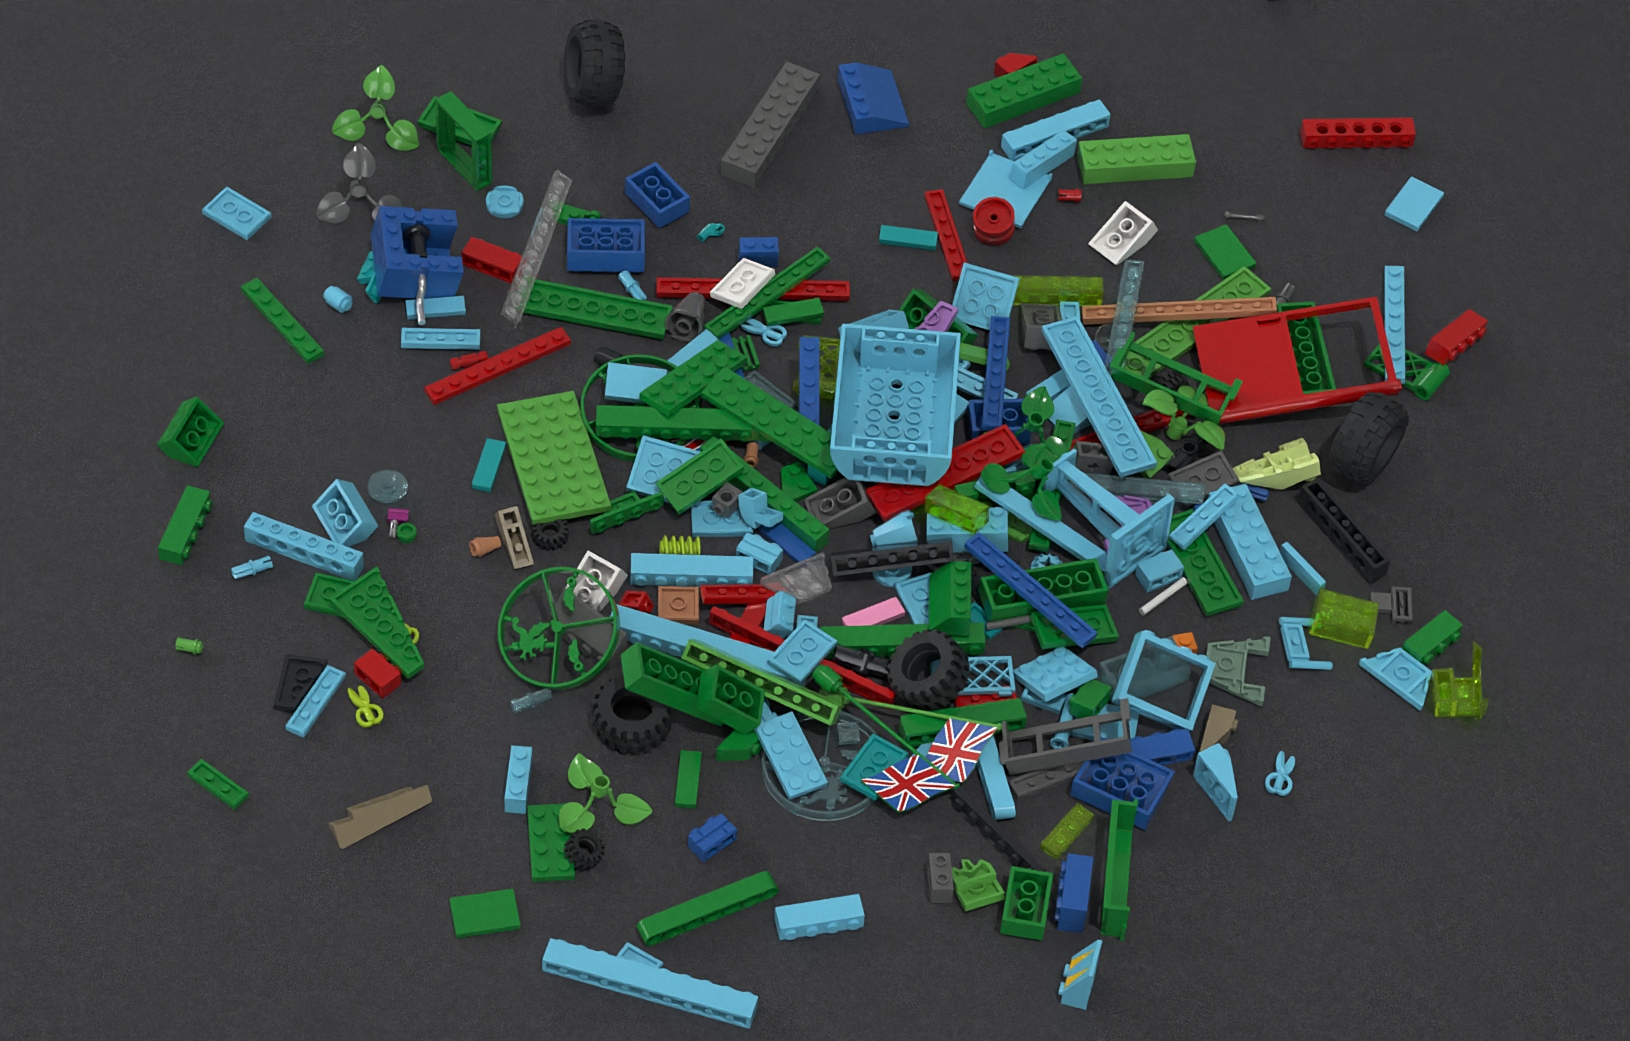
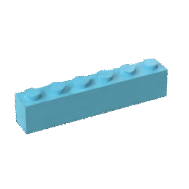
M1100 99L1089 102L1080 107L1072 108L1066 112L1058 113L1052 117L1041 119L1038 122L1024 125L1021 128L1002 134L1001 148L1010 160L1016 161L1062 130H1065L1077 139L1109 127L1111 114Z
M631 553L630 585L700 588L701 585L753 584V557Z

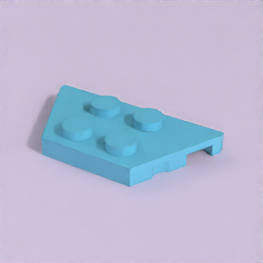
M1402 648L1379 653L1371 659H1366L1365 657L1360 660L1359 665L1418 710H1422L1432 674L1430 669Z

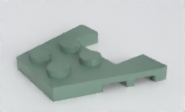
M1263 637L1261 640H1251L1249 638L1243 642L1231 640L1208 643L1206 656L1210 658V661L1216 663L1209 684L1254 704L1263 706L1265 686L1244 683L1247 653L1268 656L1271 637Z

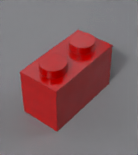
M373 648L354 662L355 675L382 699L401 685L400 670L388 663L385 656L381 653L378 654Z

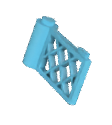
M1011 656L968 657L970 671H973L978 677L974 681L968 678L966 683L969 686L960 691L958 695L999 694V697H1004L1015 693ZM940 660L930 662L931 675L938 668ZM998 663H1007L1008 667L1002 672L996 665ZM977 664H984L988 668L982 673L975 666ZM991 670L999 675L994 681L987 676ZM1004 678L1010 683V687H1002L998 682ZM984 679L990 685L988 687H980L977 683Z

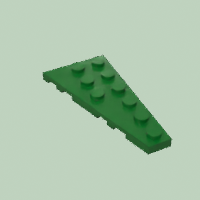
M377 566L329 598V603L408 679L424 669V662L410 637L408 629L403 623V618L392 596L389 594L387 585L382 579Z

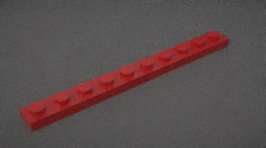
M657 277V297L685 298L691 292H698L704 298H712L710 291L722 279ZM804 280L777 300H809L819 298L820 300L849 301V281Z
M714 606L710 611L709 624L730 634L734 633L743 637L757 647L775 652L785 641L782 637L773 635L762 627L752 625L743 618L731 615L724 609ZM824 659L819 664L828 665L843 678L842 687H846L849 691L870 701L894 705L896 693L891 689L880 686L871 679L859 676L852 670L838 666L833 661Z

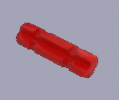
M481 351L477 355L472 353L460 356L459 359L458 357L451 358L450 366L453 370L459 369L460 366H472L487 360L488 354L486 351Z

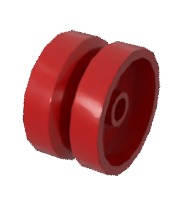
M988 197L976 205L973 212V223L977 239L989 246H1000L1012 238L1015 231L1014 209L1008 201L999 197Z

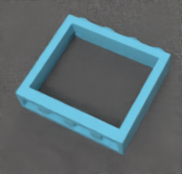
M1144 630L1135 634L1111 702L1120 705V699L1128 698L1130 710L1170 728L1189 729V732H1191L1216 663L1210 661V658L1205 655L1192 653V650L1187 647L1174 645V642L1169 639H1160L1151 631ZM1144 643L1203 668L1186 719L1127 694Z

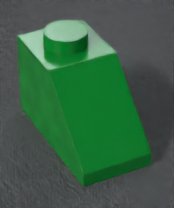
M735 729L716 748V760L719 762L749 760L753 755H757L761 751L762 745L755 730L753 729L743 734Z

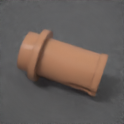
M750 442L746 445V456H744L743 460L754 468L759 463L757 457L759 445Z

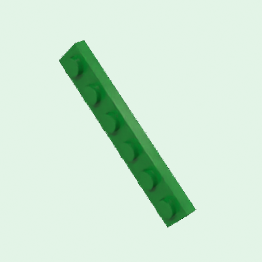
M258 278L241 286L243 294L307 364L324 356V350Z

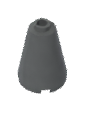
M698 292L689 293L667 315L665 328L671 332V336L674 339L689 343L703 332L704 296Z

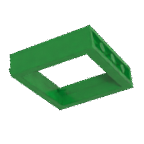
M452 91L441 95V97L436 99L437 151L477 192L492 184L491 132ZM455 123L471 138L472 158L456 143Z

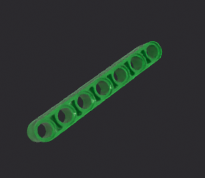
M763 871L644 918L637 924L636 928L645 944L652 946L768 900L779 892V888L770 872Z

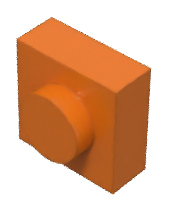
M1192 632L1172 635L1174 645L1187 647L1192 650V653H1197L1198 647Z

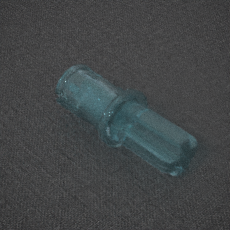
M549 688L532 694L527 692L525 696L511 700L510 705L513 712L517 713L526 708H535V704L551 699L552 695Z

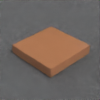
M658 586V617L680 624H699V587Z

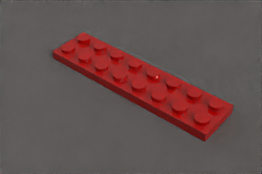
M1004 424L953 448L948 470L938 481L930 486L881 482L865 491L872 505L883 521L886 522L900 512L911 510L953 490L955 485L968 483L979 478L983 468L990 463L1004 466L1021 458V455L1025 454V450L1009 427Z

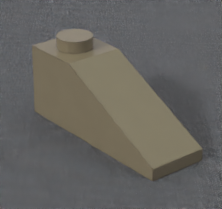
M515 506L497 511L495 518L514 570L534 565L518 507Z
M1212 704L1200 752L1217 743L1222 746L1230 738L1231 731H1236L1238 719H1235L1236 710Z

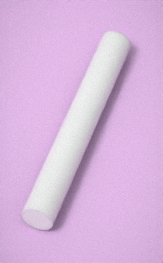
M1184 577L1179 579L1139 609L1140 614L1144 616L1185 586L1187 580Z

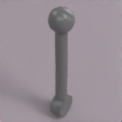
M1229 211L1224 214L1227 219L1233 217L1262 222L1264 218L1261 214L1251 216L1231 214Z

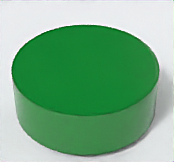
M411 523L400 524L396 530L397 539L402 543L413 542L417 537L416 527Z

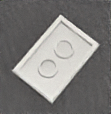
M743 258L710 291V296L742 309L775 275V269Z

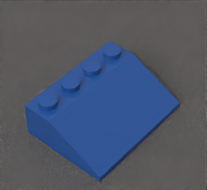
M861 63L838 66L837 81L855 134L909 127V122L891 70Z
M568 218L567 271L623 272L627 270L633 273L644 272V220Z
M1135 752L1088 760L1084 762L1074 778L1070 795L1111 814L1112 799L1129 802L1138 799L1134 825L1146 830L1170 785L1175 771Z

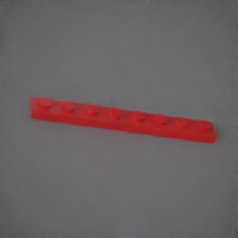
M559 327L425 386L424 392L433 405H436L571 345V339L563 328Z

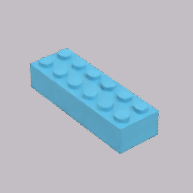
M1242 484L1231 487L1240 495V498L1214 524L1251 600L1288 591L1292 576L1247 485ZM1216 491L1210 492L1208 498L1211 497Z

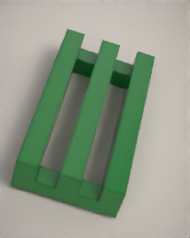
M746 335V338L740 336L736 340L735 337L731 338L735 350L740 352L738 348L740 344L743 354L747 357V366H742V371L760 369V363L750 335ZM745 343L748 345L754 365L751 363Z

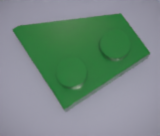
M799 461L781 468V490L796 503L818 492L817 487Z

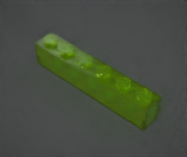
M1011 275L1020 278L1013 305L1031 303L1059 306L1060 302H1079V306L1102 304L1104 293L1103 277Z

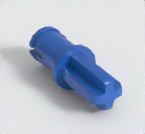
M1246 484L1253 498L1261 501L1268 499V490L1253 486L1252 484Z

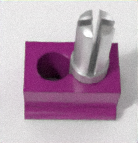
M388 509L387 520L388 524H390V538H392V531L393 538L396 537L398 525L409 523V510Z

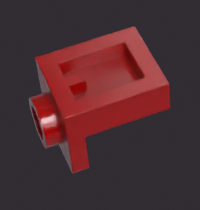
M626 590L618 604L650 614L654 607L647 592Z

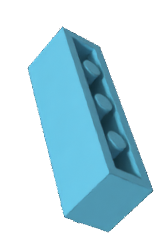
M1062 130L1013 162L1010 179L1022 189L1026 188L1073 157L1077 139L1065 130Z
M859 894L775 907L774 915L779 940H793L803 936L813 937L817 934L836 933L846 929L856 930L864 926L865 918Z

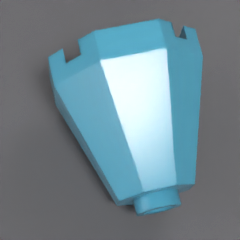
M910 511L900 512L873 530L874 534L870 535L873 547L917 542L912 518L907 517L910 516Z

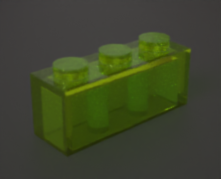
M940 484L925 497L926 513L973 534H976L989 522L988 505Z

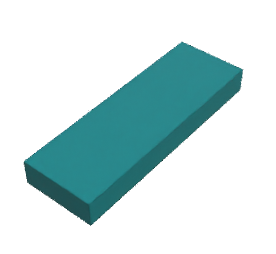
M881 225L879 244L935 251L938 232Z
M487 438L471 484L472 489L492 491L506 449V442Z

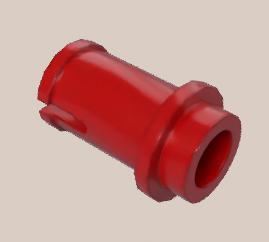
M1078 188L1075 190H1058V194L1066 195L1058 196V201H1075V203L1081 201V190H1078Z

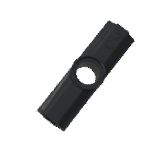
M1196 431L1188 439L1183 440L1180 448L1165 464L1164 468L1168 474L1194 463L1197 455L1207 445L1208 441L1199 436Z
M837 643L831 659L835 663L852 667L854 671L867 675L871 673L888 679L889 673L887 670L888 664H891L890 660L876 656L875 653L867 649L859 648L857 650Z

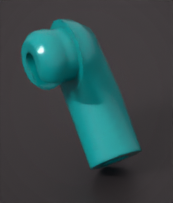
M721 223L708 224L697 234V239L704 242L709 236H720L724 233L725 226Z

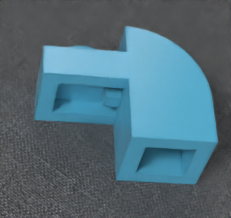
M750 488L738 495L740 513L745 522L752 528L756 529L761 525L772 527L783 520V512L767 506L766 492Z

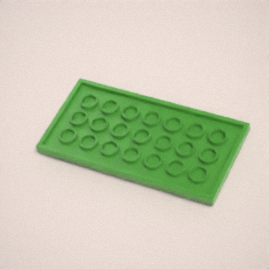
M574 391L497 404V412L532 525L541 522H554L557 519L564 520L611 511L610 500L586 427L582 421L581 411Z

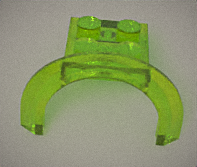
M1473 641L1471 678H1454L1453 669H1432L1431 686L1435 717L1476 716L1477 721L1481 722L1486 715L1488 698H1485L1483 701L1481 684L1482 647L1475 641Z

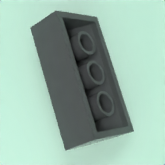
M567 588L562 591L555 604L559 622L563 625L606 618L576 595L574 601L575 611H571L569 607L565 606V601L563 600V593ZM552 611L549 614V623L554 619ZM609 622L568 629L561 636L570 645H572L574 639H577L578 649H580L582 654L587 657L589 656L598 663L610 644L614 623ZM620 629L616 649L604 667L609 672L621 663V654L627 650V633Z

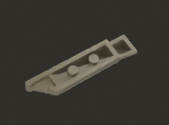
M428 785L412 789V787L403 788L346 808L349 817L329 823V827L339 847L344 849L432 802Z

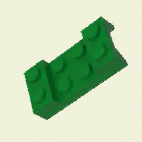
M1026 470L1009 473L1008 478H1012ZM1030 472L1010 482L1009 486L1032 502L1036 481ZM977 481L954 486L957 506L952 507V509L976 508L985 501L992 503L993 507L1001 505L975 489L974 485Z

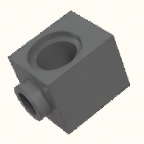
M728 482L725 483L712 497V510L728 519L739 508L738 495L743 493V491Z

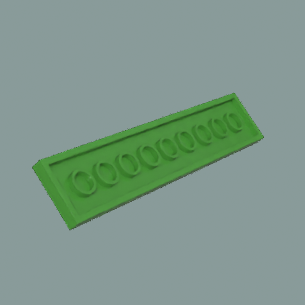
M1244 266L1195 301L1262 298L1271 294V288ZM1235 318L1164 321L1134 343L1175 361L1196 346L1193 326L1228 321ZM1129 351L1122 368L1143 376L1151 360ZM1156 363L1149 378L1165 367Z

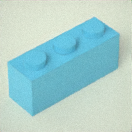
M511 745L505 791V812L526 814L532 769V747Z

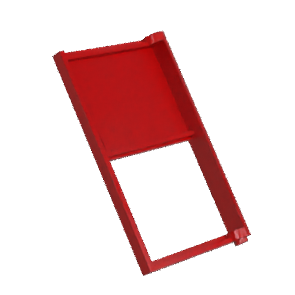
M1377 297L1193 326V334L1202 373L1230 386L1233 385L1236 378L1243 381L1234 401L1230 400L1219 424L1358 402L1368 392H1379L1391 397L1399 395V391H1402L1401 380L1396 378ZM1371 308L1386 368L1387 381L1303 394L1287 321ZM1206 385L1205 391L1208 406L1219 411L1227 394Z

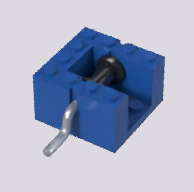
M380 206L371 231L377 296L416 298L419 325L426 323L424 299L455 296L464 273L462 257L450 256L449 250L458 226L456 210L422 208L421 211H414V208Z

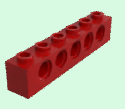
M1413 118L1303 119L1300 130L1303 148L1413 147L1416 136Z

